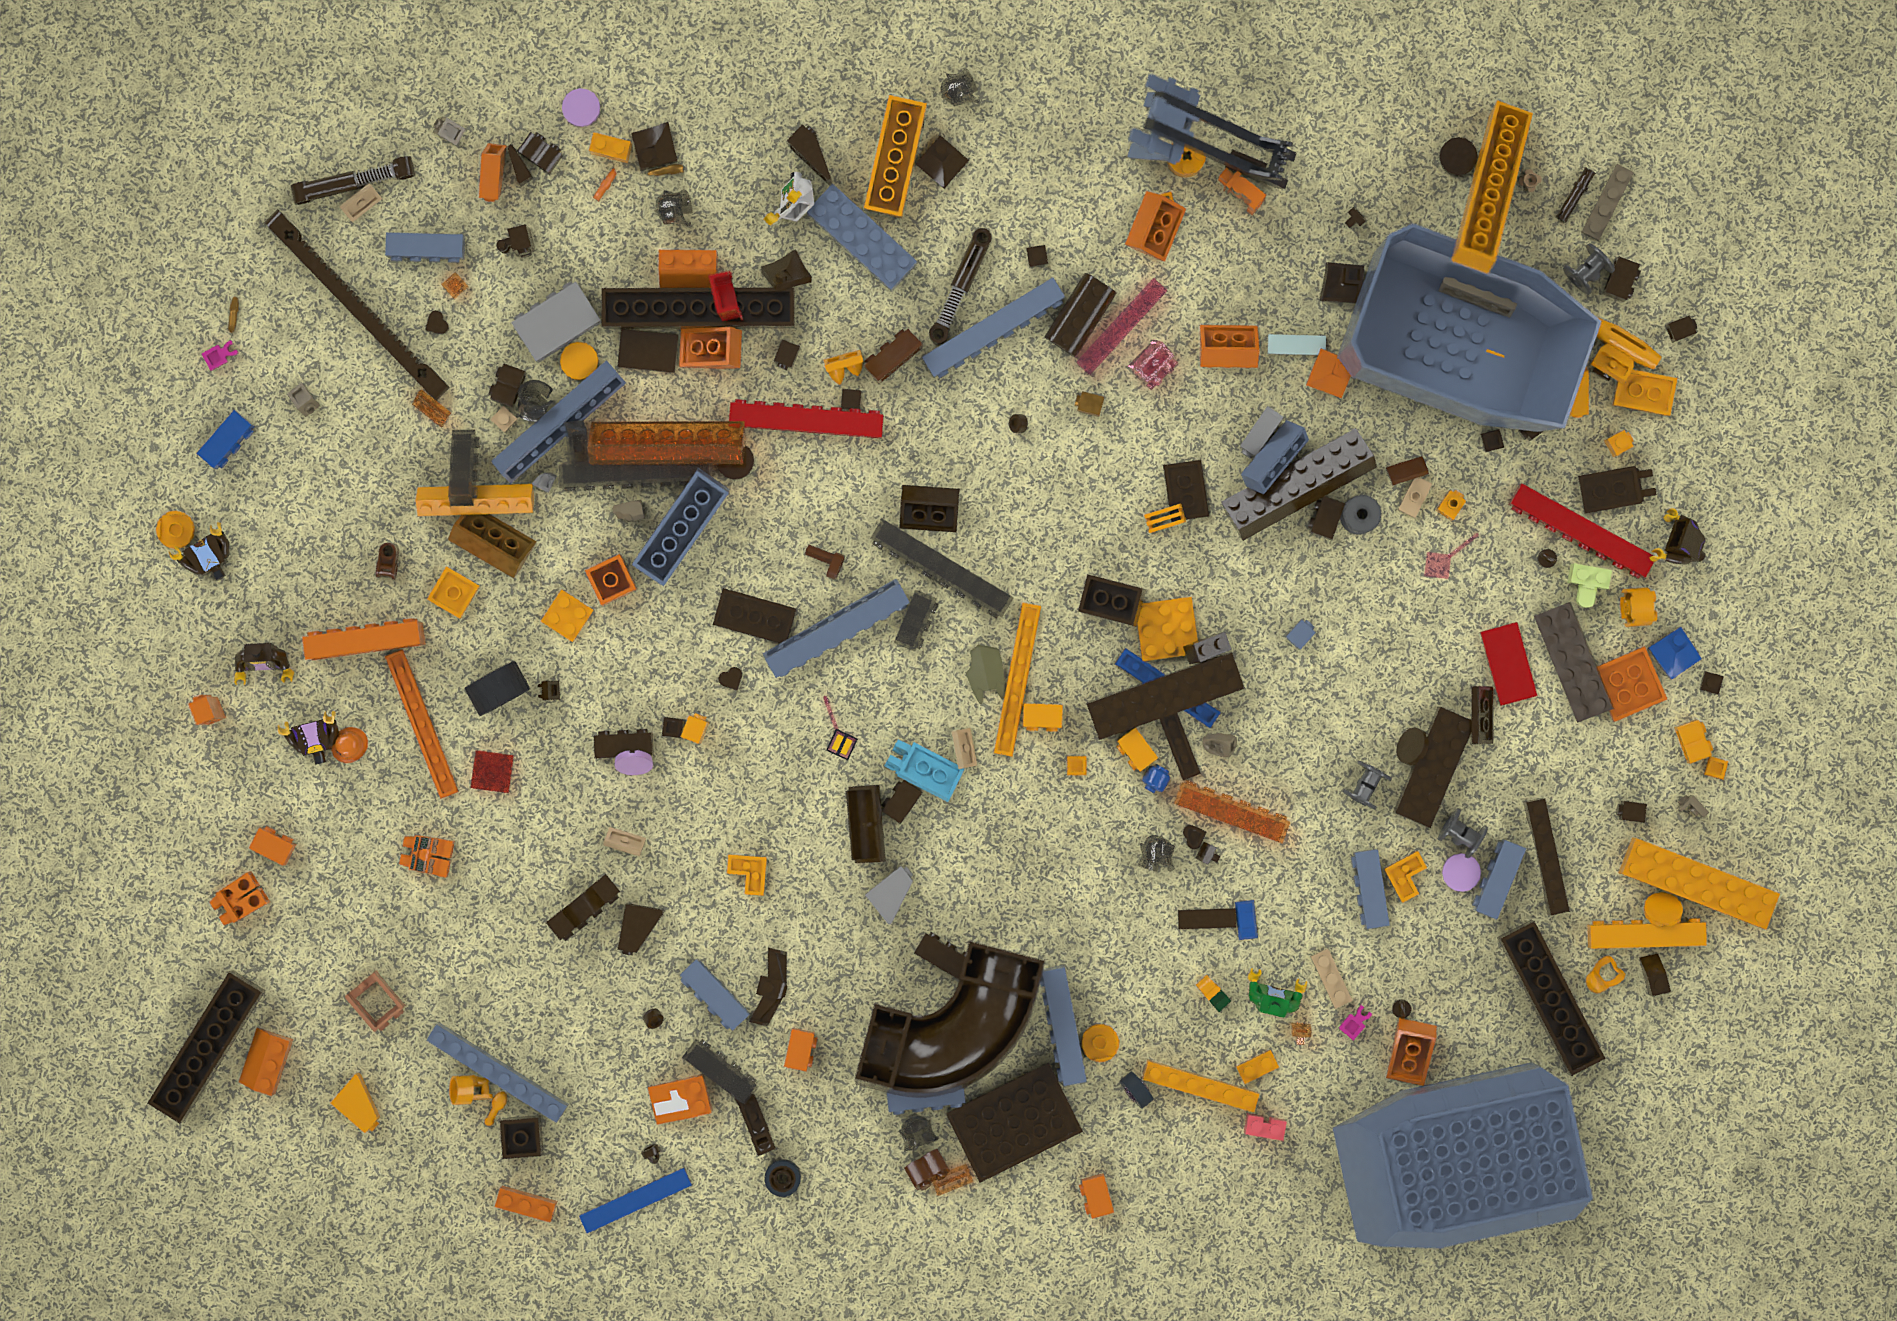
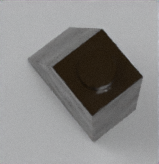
M626 903L617 950H622V954L633 955V952L637 953L664 915L665 910Z

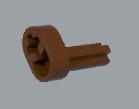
M808 544L805 555L829 564L826 577L836 580L845 560V555L838 552L833 554Z

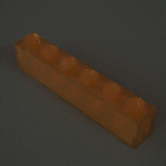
M1186 780L1185 783H1180L1173 804L1283 844L1290 822L1286 820L1287 816L1276 813V816L1268 814V809L1258 806V809L1251 808V803L1243 800H1240L1239 803L1232 801L1233 797L1224 793L1221 796L1214 794L1215 790L1205 786L1202 790L1196 787L1197 783Z

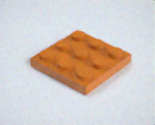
M1645 646L1597 666L1614 706V709L1609 711L1613 722L1667 700V696Z

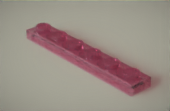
M1153 278L1078 359L1076 364L1090 376L1168 290Z

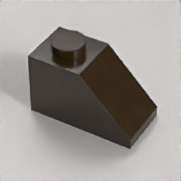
M1659 954L1640 957L1648 995L1653 997L1671 992L1667 973Z

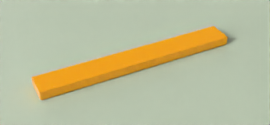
M1022 603L994 753L1013 757L1041 606Z

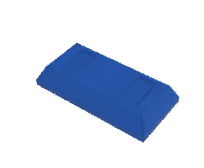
M1254 900L1235 902L1239 940L1258 938Z

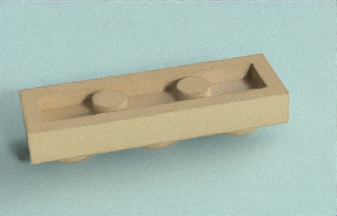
M1327 948L1310 956L1334 1008L1336 1009L1351 1002V996L1329 949Z

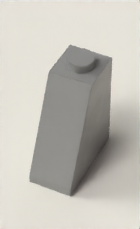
M1267 406L1240 445L1241 453L1249 459L1251 457L1255 458L1281 423L1283 416Z
M900 866L865 894L888 925L894 920L913 882L911 878L913 873L907 866L905 868Z

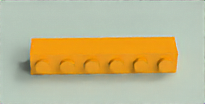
M532 484L418 487L415 502L418 516L533 513L534 491Z
M1688 918L1689 922H1681L1680 919L1677 924L1671 927H1667V925L1659 927L1652 923H1643V920H1631V923L1623 924V920H1612V924H1604V921H1592L1593 924L1587 925L1588 948L1707 946L1706 922H1700V918Z
M1148 1059L1142 1079L1250 1112H1255L1260 1095L1257 1091Z

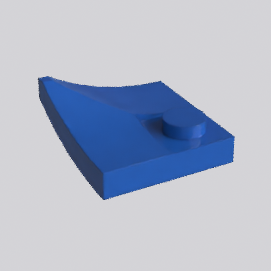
M1679 627L1648 647L1670 680L1702 659L1682 627Z

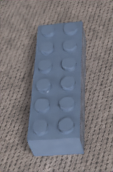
M833 183L807 211L808 216L891 292L917 265V261Z
M698 468L636 556L632 565L664 587L727 497L730 489Z
M1065 966L1045 968L1040 985L1041 987L1045 986V993H1042L1044 1006L1048 1005L1049 1011L1046 1012L1048 1025L1052 1024L1053 1028L1049 1033L1052 1044H1056L1053 1054L1055 1063L1059 1062L1060 1068L1056 1069L1059 1082L1063 1081L1064 1086L1087 1082Z

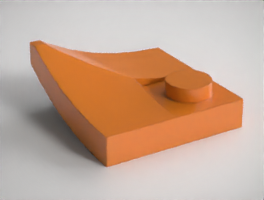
M1321 348L1306 386L1342 398L1351 375L1337 358V354Z

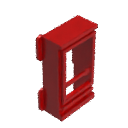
M729 270V273L725 271L709 275L717 314H719L722 321L738 317L743 320L742 312L739 310L731 270Z

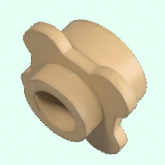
M1527 169L1524 177L1519 179V184L1525 186L1529 192H1534L1536 185L1541 183L1542 178L1531 169Z

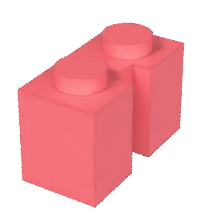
M1247 1113L1244 1127L1245 1134L1284 1140L1287 1123L1285 1119L1269 1117V1121H1263L1264 1117L1262 1115Z

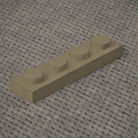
M1616 164L1581 233L1597 241L1600 240L1634 172Z
M1444 277L1438 289L1439 292L1509 318L1517 303L1512 302L1508 298H1501L1492 292L1482 291L1473 285L1458 282L1455 278Z

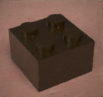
M541 1115L509 1117L500 1120L502 1159L538 1157L544 1154Z

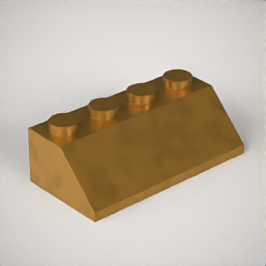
M491 514L461 515L453 525L448 537L450 542L512 578L521 570L537 542Z

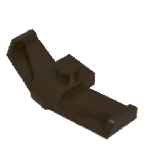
M768 947V977L760 976L756 994L763 997L749 1022L768 1026L783 997H785L788 988L786 951Z

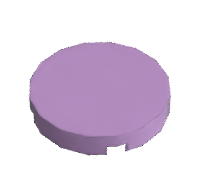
M579 88L572 90L563 100V115L574 126H590L600 115L599 100L588 89Z
M637 750L635 753L624 751L615 757L616 770L626 775L645 774L653 767L651 755L643 751Z
M1463 853L1454 854L1443 865V880L1448 887L1455 891L1464 892L1471 890L1480 880V865L1472 856L1468 859L1465 858Z

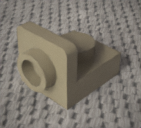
M443 116L438 118L433 125V133L435 135H439L457 146L466 130Z
M302 382L287 393L297 410L305 417L320 407V404L313 398Z
M1685 795L1678 801L1680 805L1677 809L1679 811H1683L1690 805L1689 810L1696 817L1699 815L1704 818L1709 813L1694 795L1689 797Z

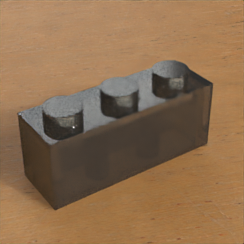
M915 590L894 644L916 652V649H921L924 639L921 638L924 631L928 632L932 622L929 620L931 613L935 614L939 603H936L937 598Z

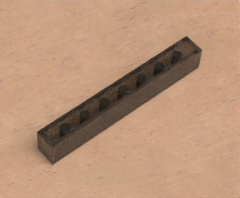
M713 457L558 465L559 488L564 489V492H575L576 488H584V491H595V487H603V490H614V486H622V489H633V485H641V488H652V484H660V487H671L672 483L686 486L698 468L714 478Z
M881 519L870 538L873 540L872 545L881 550L883 547L890 551L888 554L897 560L899 557L906 560L905 564L914 570L918 567L923 570L922 575L929 579L932 577L938 579L939 582L937 584L948 589L950 586L956 590L954 594L962 599L965 596L970 598L972 605L979 609L982 606L988 609L987 614L996 619L998 616L1003 617L1014 598L884 519Z

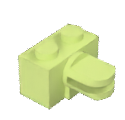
M1576 563L1570 565L1567 583L1578 585L1576 602L1580 607L1588 608L1594 605L1597 588L1609 589L1612 570Z

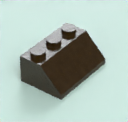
M902 485L899 528L956 533L960 489Z

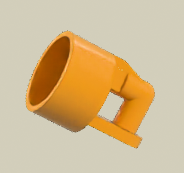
M466 1075L452 1076L450 1079L449 1095L453 1105H468L473 1100L493 1099V1094L489 1092V1080L486 1078ZM474 1087H480L481 1094L474 1095Z

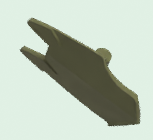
M977 645L970 650L971 666L965 672L973 693L980 704L983 703V692L996 689L1000 698L1004 699V671L999 649Z

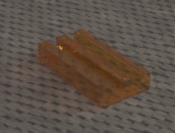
M422 389L417 393L412 403L413 406L441 428L446 424L451 415L449 410Z
M967 1164L953 1168L947 1174L950 1175L965 1169L964 1173L937 1183L936 1180L932 1182L937 1196L973 1182ZM966 1176L968 1177L967 1180H964L942 1190L939 1189V1187L944 1186Z

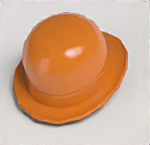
M347 727L340 730L336 742L331 749L333 756L343 763H353L359 760L368 748L367 736L361 729L355 727Z

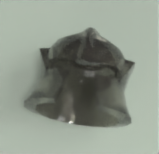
M965 68L958 74L946 73L947 78L942 81L940 87L941 97L954 105V107L965 103H979V99H975L973 95L978 89L968 69Z
M683 189L676 193L664 190V194L657 198L654 212L664 225H691V222L686 221L683 214L693 213L691 199L687 190Z
M540 380L524 382L518 390L519 400L517 407L520 413L519 417L531 422H536L546 413L549 405L553 403L552 400L549 402L546 400L552 393L553 388Z
M1151 835L1146 838L1144 843H1139L1142 852L1141 859L1138 862L1139 867L1158 872L1159 864L1167 866L1169 872L1175 869L1172 861L1175 846L1162 835Z
M919 1114L907 1116L906 1121L901 1126V1130L898 1131L904 1140V1152L939 1140L932 1130L931 1119L928 1120Z

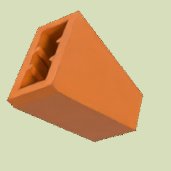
M488 143L481 153L479 198H484L485 201L493 202L501 196L507 145Z

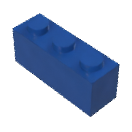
M233 410L196 454L212 468L218 469L220 467L222 469L229 460L227 458L230 454H235L241 448L240 443L243 439L247 440L254 431L252 429L255 426L238 411Z

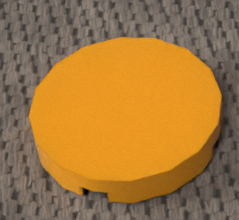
M575 342L568 345L563 350L560 358L562 370L568 377L574 380H585L598 368L599 363L597 353L593 347L583 342Z
M169 511L158 520L156 533L158 539L166 547L175 549L174 547L177 546L183 548L194 538L195 526L191 517L186 513Z
M1654 893L1645 901V917L1656 926L1662 927V925H1667V927H1671L1677 924L1682 917L1683 907L1677 897L1669 893Z
M1095 1024L1084 1032L1081 1038V1047L1089 1059L1095 1062H1106L1117 1053L1119 1038L1110 1026Z

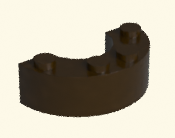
M605 874L574 901L550 918L546 924L560 941L563 939L566 942L574 935L572 931L576 928L580 931L588 924L587 919L591 916L595 919L603 912L601 908L607 903L611 905L619 899L617 894L620 893V890Z

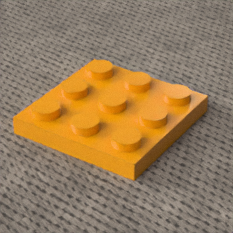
M1192 597L1142 604L1137 623L1142 661L1186 656L1183 646L1198 641Z

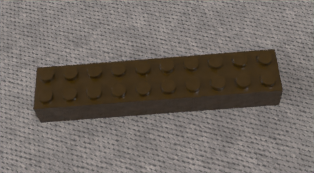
M773 287L734 288L743 320L738 317L722 321L719 314H717L712 288H602L603 329L795 328V289L791 287L776 291Z

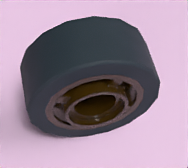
M780 1159L768 1166L764 1182L771 1194L777 1197H787L798 1189L801 1182V1173L794 1162ZM784 1173L787 1175L788 1181L781 1183L778 1181L777 1176Z

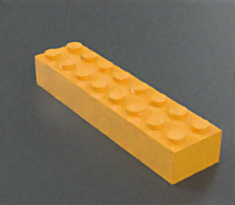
M1634 837L1630 841L1618 872L1766 930L1780 896V893Z

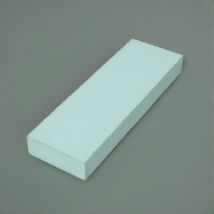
M1268 334V354L1318 355L1321 348L1326 350V336Z

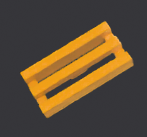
M1181 504L1144 515L1147 520L1146 524L1149 527V533L1186 522ZM1175 509H1178L1179 511L1178 513H1174L1152 521L1150 518ZM1178 516L1181 517V520L1153 528V524Z

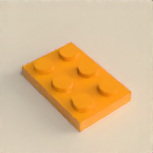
M1632 369L1624 384L1617 381L1613 406L1670 416L1678 378Z

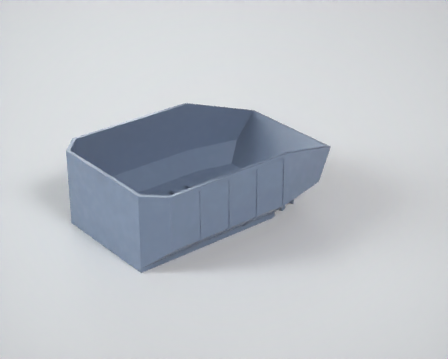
M1414 223L1390 233L1373 254L1337 356L1352 378L1445 411L1478 425L1536 432L1565 428L1602 321L1540 270L1497 255L1494 265L1487 274L1451 261L1457 239ZM1444 277L1455 278L1458 282L1473 285L1482 291L1492 292L1501 298H1508L1512 302L1517 303L1509 318L1439 292L1438 289ZM1489 349L1491 351L1497 352L1505 356L1503 358L1486 352V350Z
M1533 1062L1401 1090L1333 1127L1358 1242L1380 1247L1441 1249L1457 1244L1575 1220L1589 1202L1593 1200L1569 1086Z

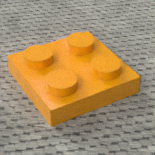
M446 566L427 600L461 619L480 585Z
M561 589L541 622L571 642H574L594 610Z

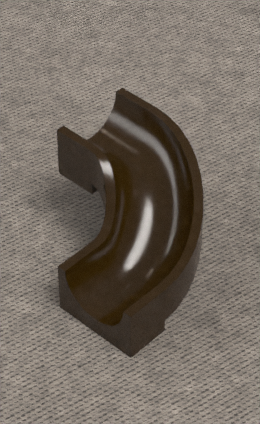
M969 941L958 986L949 1001L939 1010L929 1015L915 1016L909 1012L874 1004L854 1078L856 1085L899 1096L925 1098L953 1093L979 1081L993 1071L1009 1055L1023 1035L1035 1006L1045 960Z

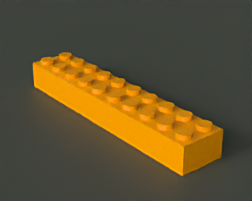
M1498 100L1491 110L1451 261L1487 274L1494 265L1533 113Z

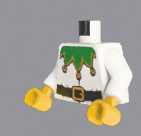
M792 172L790 174V181L781 190L780 208L774 214L770 211L763 220L768 225H772L781 218L797 222L814 205L811 181L802 178L800 172Z

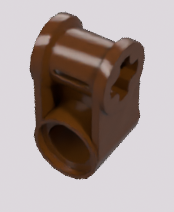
M384 543L380 546L375 572L377 578L384 576L396 580L399 548L396 544ZM387 546H391L394 550L390 557L385 554Z

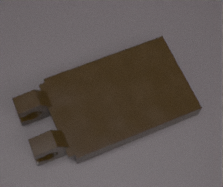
M1636 466L1578 476L1584 514L1638 505L1644 502L1645 497L1656 496V488L1642 490L1640 480L1652 477V469L1639 471Z

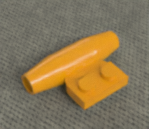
M1599 318L1602 322L1596 337L1605 345L1599 348L1591 365L1622 384L1626 382L1634 368V362L1653 370L1656 368L1662 358L1661 355L1646 342L1620 326Z

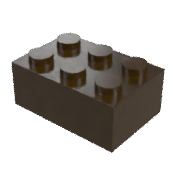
M1087 574L1078 612L1137 627L1146 589Z

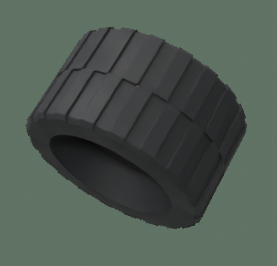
M512 661L465 687V691L479 716L487 714L530 690L516 661Z

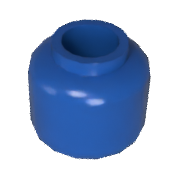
M1158 764L1150 766L1142 778L1143 783L1146 784L1145 789L1152 793L1156 791L1163 792L1171 779L1170 775H1168L1169 771Z

